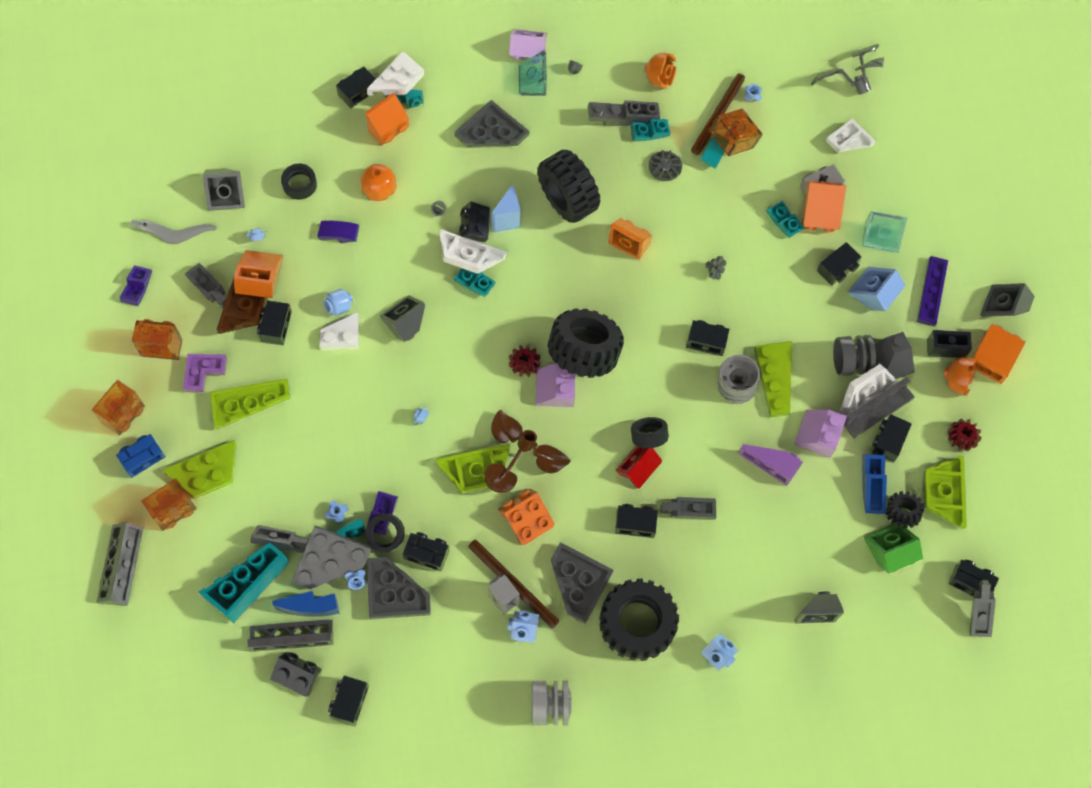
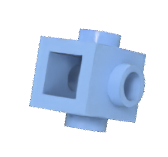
M515 611L513 619L509 618L508 631H511L510 639L519 642L535 643L539 614Z
M720 633L708 644L701 654L708 660L710 665L720 670L724 665L728 668L736 660L733 656L739 650Z

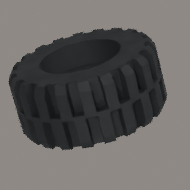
M563 149L540 162L537 168V175L542 186L541 188L547 200L550 201L551 206L555 208L556 212L564 220L570 223H577L599 208L601 197L598 192V186L595 184V179L590 174L588 167L586 168L584 162L576 154H573L570 150Z
M576 308L571 311L567 310L556 318L547 347L555 364L558 363L561 369H566L568 373L572 375L573 373L577 374L579 377L588 376V378H594L595 376L601 377L608 374L616 367L623 348L624 336L620 327L616 326V322L608 319L607 315H601L595 310L589 311L585 308L579 310Z
M637 578L636 582H632L630 579L626 580L623 585L618 584L614 587L613 591L608 593L600 612L599 626L600 631L603 633L604 641L609 643V648L612 651L616 650L619 652L618 655L620 657L627 656L632 661L636 659L646 661L650 657L655 658L659 656L674 639L679 622L678 607L676 603L672 602L673 596L670 592L667 594L664 592L665 588L662 585L657 587L654 585V581L651 580L646 583L640 578ZM642 603L653 609L658 617V626L653 634L647 637H635L623 629L620 624V613L626 605Z

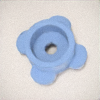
M756 84L746 86L744 88L746 92L745 100L760 101L762 99L760 95L761 87Z
M261 228L250 229V233L245 234V236H249V241L263 240L264 234L267 231L261 232Z
M425 405L422 409L418 407L414 413L413 418L415 420L413 424L417 422L422 425L427 418L429 411L425 409Z
M331 501L329 503V510L325 512V517L341 523L344 520L345 512L348 511V507L346 504L341 505L337 501Z
M360 569L354 572H347L345 574V578L348 580L347 587L359 590L367 584V580L364 579L365 571Z

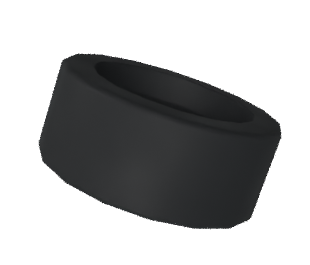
M301 163L288 166L282 173L281 183L283 190L290 198L296 200L306 199L315 192L317 188L316 176L313 169L308 165ZM302 174L309 177V184L303 188L295 189L289 186V180L295 175Z
M646 417L635 421L631 426V436L634 445L641 448H656L664 445L669 438L666 421L657 417Z
M380 514L373 517L365 529V538L368 545L378 552H389L396 549L403 542L405 536V528L402 521L392 514ZM381 521L391 522L396 528V538L388 545L378 543L374 537V528Z

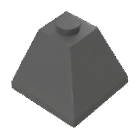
M225 168L205 170L203 180L208 210L245 208L240 171Z
M1025 283L992 285L980 315L982 317L1016 316L1029 312L1035 296Z
M408 295L379 317L398 339L403 342L409 341L420 330L425 304Z
M904 332L886 337L875 344L876 366L881 364L895 379L915 372L912 348Z
M829 591L819 592L796 617L795 624L835 623L844 614V609L837 594H830Z

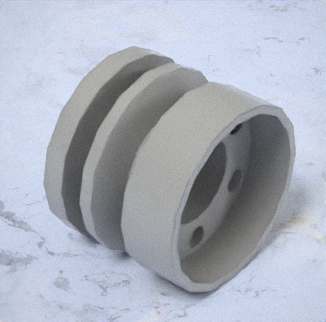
M733 355L722 363L719 369L718 391L726 401L733 404H743L755 396L760 378V371L756 362L744 355Z
M532 681V726H546L548 716H552L554 726L558 725V716H562V725L568 726L572 706L568 681H562V690H558L557 681H554L552 690H548L546 681Z

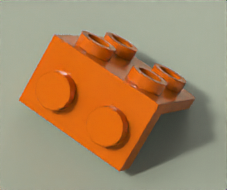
M532 489L522 490L516 498L506 500L501 504L502 507L498 508L500 515L507 519L522 545L528 544L554 527V521L538 492Z

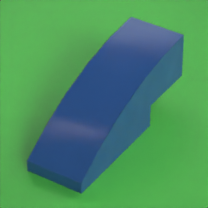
M864 454L862 455V483L865 513L886 514L887 475H885V455Z
M309 591L272 601L276 610L297 616L321 617L340 614L335 593L316 598L314 592Z

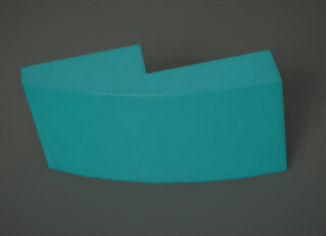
M411 89L406 95L395 94L401 104H406L407 109L424 103L421 90Z
M651 119L649 123L632 122L630 126L633 141H649L670 136L667 119Z
M715 132L700 160L716 169L731 140Z
M783 200L766 211L777 227L788 238L804 229L796 214H791Z
M463 268L454 277V281L483 297H486L496 284L495 281L482 272L477 274Z
M356 520L344 526L336 533L344 537H359L365 532L363 520Z

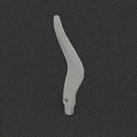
M148 220L131 221V227L140 228V231L152 233L170 244H179L201 233L217 229L214 225L203 224L182 230H172Z

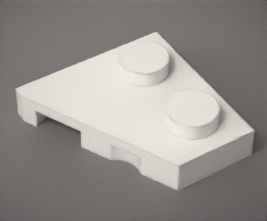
M853 119L826 139V142L837 153L872 147L876 142Z
M355 313L321 329L320 349H359V314Z

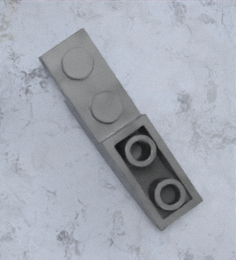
M625 100L623 104L589 102L587 105L589 121L603 122L604 126H629L632 122L649 123L651 119H660L659 104L653 102Z

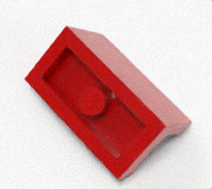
M636 446L619 465L616 472L620 476L629 478L633 485L640 489L662 463V459L654 448Z

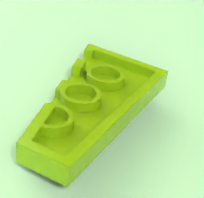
M792 341L755 346L754 351L770 418L787 416L790 414Z
M287 378L210 392L214 428L216 430L291 399Z

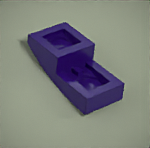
M321 221L317 237L320 240L337 239L340 243L356 242L360 226L356 223L344 221Z
M134 265L126 278L127 285L120 295V301L139 306L149 284L152 270Z
M378 491L368 522L380 514L393 515L398 496ZM379 522L373 532L386 535L390 522Z

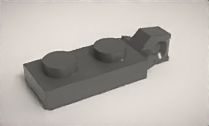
M200 263L185 273L189 281L208 301L212 303L216 301L224 308L226 298L223 296L225 291L222 285Z
M677 497L676 499H671V502H662L661 513L671 514V517L715 520L716 499Z
M257 525L251 536V543L265 546L270 542L278 549L296 551L297 553L304 552L309 540L296 536V532Z
M980 580L979 591H974L969 632L971 636L992 637L996 599L994 592H990L991 584H989L988 580Z

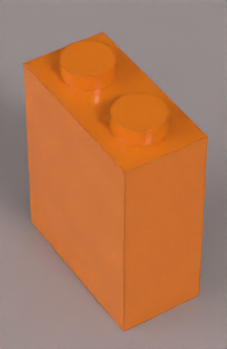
M807 180L801 224L806 226L805 229L816 230V228H824L823 230L827 232H834L835 229L840 230L846 185Z
M991 324L972 356L973 359H976L975 370L1002 384L1008 377L1026 341L1017 335L1005 331L1000 326Z

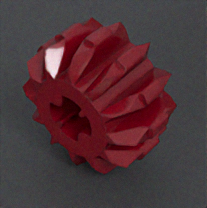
M520 345L519 350L515 348L512 350L513 354L509 355V367L513 368L512 372L514 374L519 372V376L522 377L523 373H526V376L529 377L530 372L534 374L537 372V368L540 367V355L536 354V348L530 350V346L527 345L526 349H523V346Z
M963 419L953 422L951 428L947 431L949 434L948 440L953 441L952 447L957 445L959 451H962L964 448L966 452L970 451L971 448H976L982 438L979 436L981 430L976 429L977 423L972 425L970 419H967L966 422Z

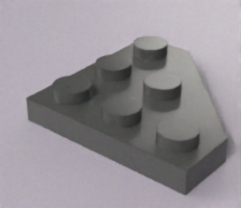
M492 100L454 132V136L467 147L518 146L530 134L528 129Z
M315 525L291 582L308 589H313L342 577L347 572H354L364 568L372 547Z
M560 542L551 558V564L567 615L586 624L614 570Z
M388 557L367 558L370 620L431 615L430 593L419 586Z

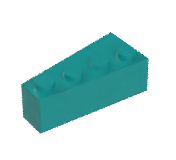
M270 542L249 556L248 560L233 567L231 572L222 578H217L208 588H203L199 591L205 600L233 624L290 563L286 556Z

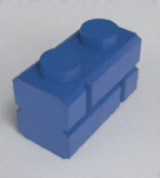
M151 434L139 437L136 443L131 446H124L116 454L131 478L166 457Z

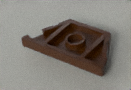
M233 278L216 329L217 333H227L260 324L262 318L261 311L265 307L268 298L236 294Z

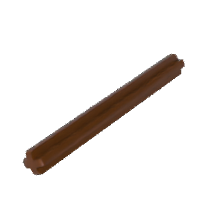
M741 73L735 76L692 146L691 152L693 154L699 155L745 81V76Z
M474 539L469 544V549L497 576H500V578L503 575L507 576L519 592L520 599L536 614H539V617L550 628L553 629L558 625L559 619L480 542Z

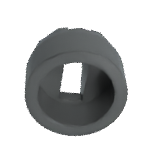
M570 60L568 64V70L573 74H578L583 65L573 60Z
M435 201L431 206V212L435 216H442L446 211V205L443 201Z

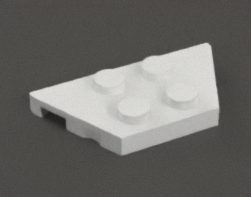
M402 52L367 88V95L373 96L374 92H383L384 95H391L392 93L406 95L424 76V69L406 53Z
M442 229L440 231L439 237L443 262L478 274L506 259V251Z
M881 364L868 370V372L854 379L849 384L839 414L845 416L851 414L898 383V381Z

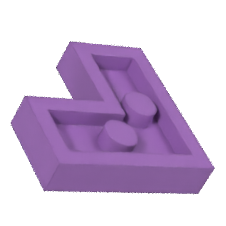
M187 354L183 390L185 392H204L206 375H225L227 356L221 354Z

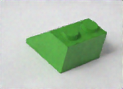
M898 523L864 536L877 564L888 574L923 559L920 539L907 528H904L903 525L897 527Z

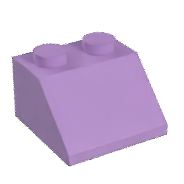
M513 29L510 37L509 55L513 56L514 59H523V57H529L532 61L544 59L547 32Z
M558 363L537 369L536 406L574 407L575 374L573 373L572 375L568 373V370L561 369Z
M806 410L794 445L831 458L837 448L847 416L831 410Z

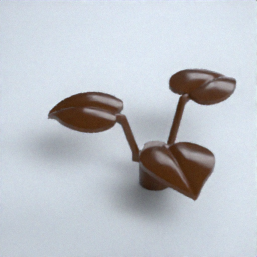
M502 410L496 413L491 425L492 435L501 443L509 441L515 443L518 441L519 450L507 469L499 463L491 464L487 467L485 480L490 490L498 493L512 490L517 483V476L510 470L521 452H528L532 448L533 455L537 457L536 465L546 473L559 472L571 462L564 453L550 445H539L536 448L538 445L535 443L537 435L534 431H523L520 423L506 415Z

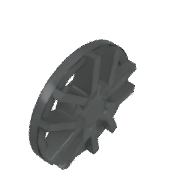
M661 150V152L652 155L649 161V171L653 177L660 181H672L682 171L681 158L670 150Z

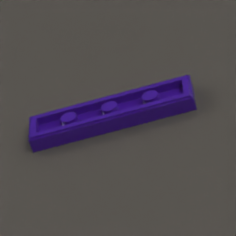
M934 256L929 257L917 317L918 323L934 327L937 324L948 260Z

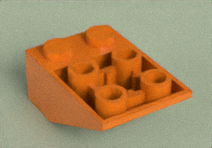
M246 250L235 271V293L273 298L283 255Z

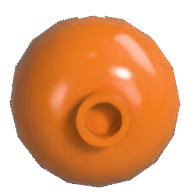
M658 53L653 55L648 63H646L645 73L649 83L653 86L667 89V85H672L676 74V67L673 66V61L676 62V58L673 54Z
M373 164L362 172L360 178L361 190L370 200L384 201L388 199V196L395 193L397 187L396 178L392 170L387 166Z
M968 357L957 358L952 361L950 367H945L943 377L947 378V385L954 393L968 396L970 392L968 385L973 382L976 359Z

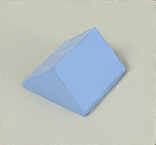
M513 186L509 188L492 212V231L495 233L520 228V207L515 187Z

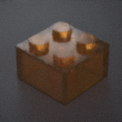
M743 108L717 116L708 130L728 156L753 149L763 135Z
M136 320L132 343L141 357L179 360L183 339L175 324L170 321Z
M116 380L91 410L104 426L120 436L129 429L131 422L141 415L145 405L134 390Z
M177 478L141 500L162 531L173 528L177 524L176 522L182 518H188L197 509Z

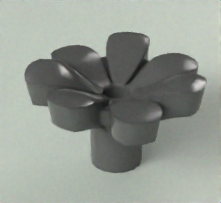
M718 256L716 259H712L711 262L708 261L706 263V268L710 272V278L721 279V273L725 271L723 266L726 265V260L723 259V256Z

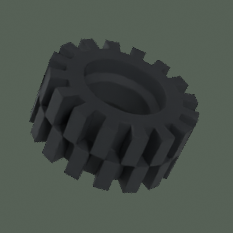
M900 491L899 495L896 492L893 496H890L886 515H888L887 519L891 520L893 525L898 523L897 527L904 525V528H907L909 525L910 528H913L914 525L917 526L921 522L925 507L924 503L921 502V498L918 497L916 499L914 493L911 496L909 495L910 492L906 491V494H904L903 491ZM901 507H902V508H907V509H909L911 512H904V511L900 510L899 508H901Z

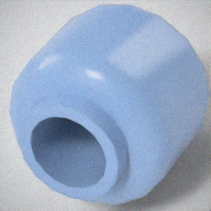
M337 289L326 294L323 304L329 314L338 316L351 309L353 299L349 292Z

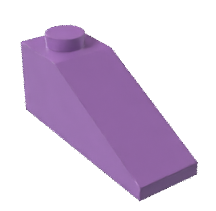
M743 444L738 453L786 486H788L803 463L793 453Z

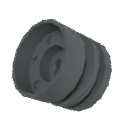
M871 335L855 336L854 342L851 336L835 338L833 358L838 376L853 375L855 370L858 375H863L876 366V350Z

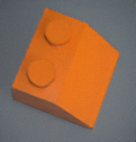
M394 93L365 112L368 132L381 146L391 142L395 136L405 132L409 127L408 115Z
M619 218L611 224L608 243L640 260L651 244L652 235L647 230L638 228L631 221Z

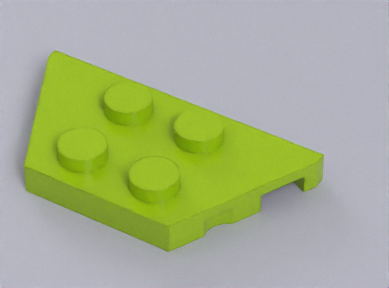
M233 440L165 468L163 471L165 475L169 476L196 499L233 483L234 456L237 444Z
M510 444L436 459V463L462 494L487 489L488 486L485 480L487 467L495 463L506 466Z
M964 455L924 471L925 509L960 529L967 527Z

